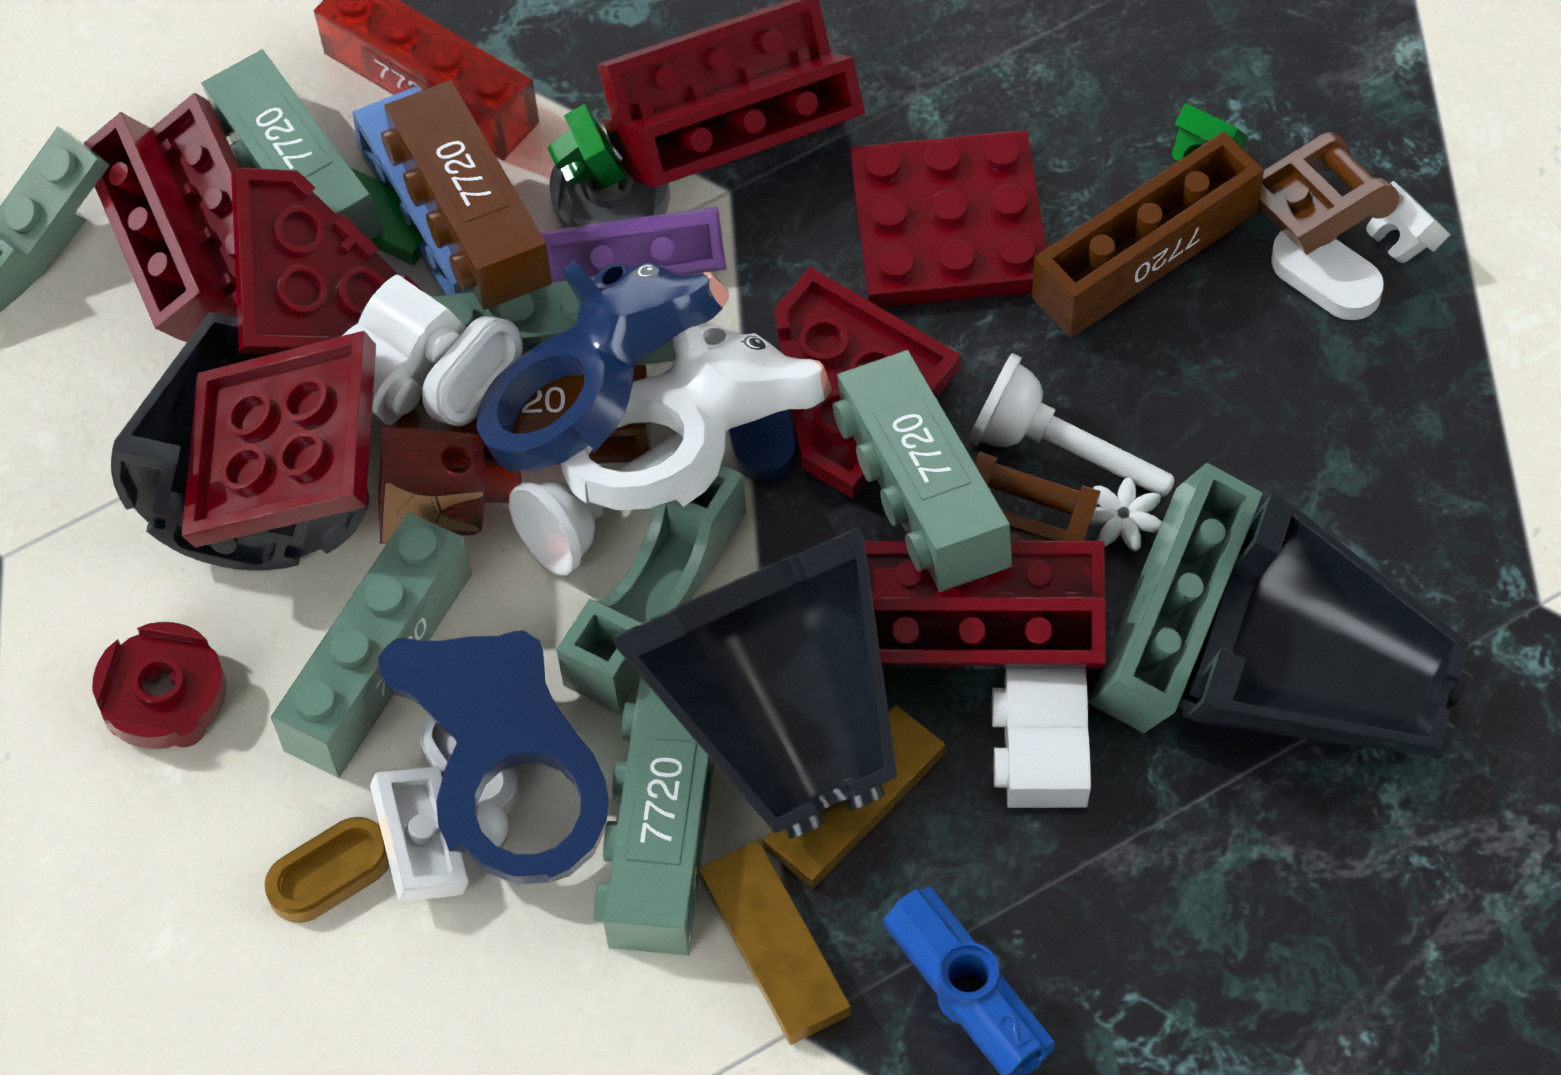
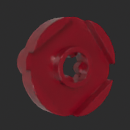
M154 622L138 627L139 634L128 638L122 644L117 639L107 647L96 665L92 681V692L108 730L121 740L141 748L163 749L175 745L178 747H190L198 743L203 738L206 727L214 721L220 712L227 687L226 677L218 655L209 646L207 639L194 628L184 624ZM161 674H169L170 681L174 687L168 693L161 696H152L150 691L144 688L147 682L156 683L160 679Z

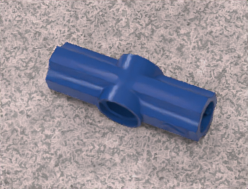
M930 886L921 890H913L898 900L894 908L883 917L884 928L937 994L938 1005L942 1013L951 1021L959 1023L1000 1075H1028L1040 1067L1045 1058L1054 1051V1040L999 973V963L995 955L984 945L974 942ZM962 975H972L982 980L985 985L975 992H963L957 990L951 982Z

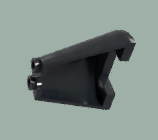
M209 312L114 440L111 455V474L119 499L126 510L134 508L148 522L146 532L156 540L187 557L215 566L240 570H274L298 566L300 556L319 549L328 554L349 539L361 524L369 507L370 497L368 489L366 507L199 547H194L182 536L197 373L270 355L239 353L237 318Z
M1271 493L1249 526L1238 554L1239 558L1233 566L1179 701L1178 707L1184 709L1181 716L1196 723L1431 756L1439 760L1448 749L1455 730V725L1448 721L1450 711L1445 709L1446 705L1451 707L1456 705L1468 683L1469 671L1463 669V664L1469 642L1286 499Z
M859 527L729 582L651 618V621L640 626H634L613 637L617 650L775 834L784 830L788 839L805 834L825 823L820 811L843 800L848 811L874 802L885 795L881 784L897 777L865 542Z

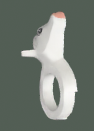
M715 324L701 328L698 325L690 327L673 338L676 358L669 370L659 376L633 382L626 412L616 427L619 428L630 423L644 422L669 426L683 437V441L677 451L664 462L642 471L618 472L602 468L589 458L592 449L588 446L567 461L561 463L563 476L573 494L586 504L592 502L614 510L650 509L677 500L684 507L704 493L718 476L725 452L726 432L730 428L756 421L787 409L812 408L827 398L832 388L823 364L819 360L787 357L756 333H729L724 328Z

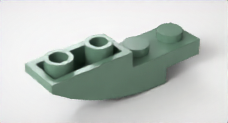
M57 126L0 205V312L21 296L42 275L80 230L87 219L78 213L77 210L110 166V164L70 132Z

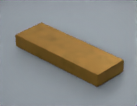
M897 705L888 712L897 777L881 784L885 792L883 797L851 811H848L844 800L820 811L825 821L824 824L795 838L788 839L784 830L776 834L771 830L763 838L764 850L811 889H814L945 755L946 744Z
M759 840L698 868L699 877L790 1045L851 1016V1006Z

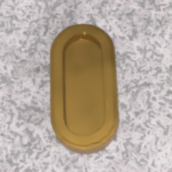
M364 817L347 818L278 859L269 869L264 884L265 894L274 912L290 922H307L319 917L380 879L389 867L380 825Z

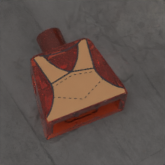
M381 427L378 472L380 544H387L408 512L460 536L476 535L482 531L485 504L509 503V494L515 487L522 484L521 470L513 469L509 472L500 465L485 466L484 441L478 434Z

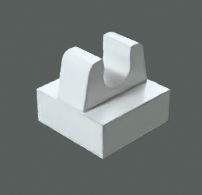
M1392 181L1390 184L1399 192V202L1396 209L1384 218H1372L1366 227V231L1379 242L1391 230H1399V240L1391 247L1388 253L1398 262L1404 263L1427 247L1434 252L1451 234L1395 181Z

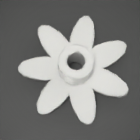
M1130 477L1123 480L1117 496L1101 485L1093 487V489L1101 491L1098 501L1101 507H1096L1091 524L1104 525L1097 541H1105V546H1108L1118 536H1122L1130 550L1138 551L1141 547L1139 529L1158 533L1162 521L1154 515L1148 514V512L1160 503L1161 496L1159 494L1148 493L1136 498L1135 483Z

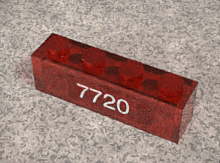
M323 0L313 10L324 54L390 94L395 95L415 86H418L420 91L452 80L493 153L502 161L540 123L533 79L399 0Z

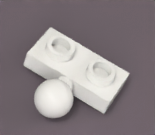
M439 766L375 772L370 784L398 902L463 895L469 883L461 852H449L438 826L436 800L442 781ZM478 801L477 821L481 831L497 847H500L509 832L507 815L498 806H494L489 802Z

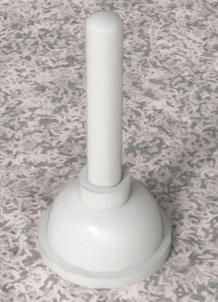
M1011 353L986 400L967 443L978 447L980 442L993 447H1010L1018 444L1024 437L1037 443L1043 438L1124 479L1130 477L1136 485L1152 493H1157L1161 497L1166 496L1171 491L1174 484L1172 474L1053 416L1055 409L1042 403L1043 390L1039 380L1030 370L1020 364L1021 357Z
M679 433L674 434L616 471H642L661 464L677 451L683 441L682 435ZM550 481L537 484L534 482H523L515 487L509 494V509L512 522L526 548L545 569L555 575L567 576L581 565V557L587 552L593 542L594 521L603 515L604 506L592 502L584 503L573 494L569 485L562 482Z

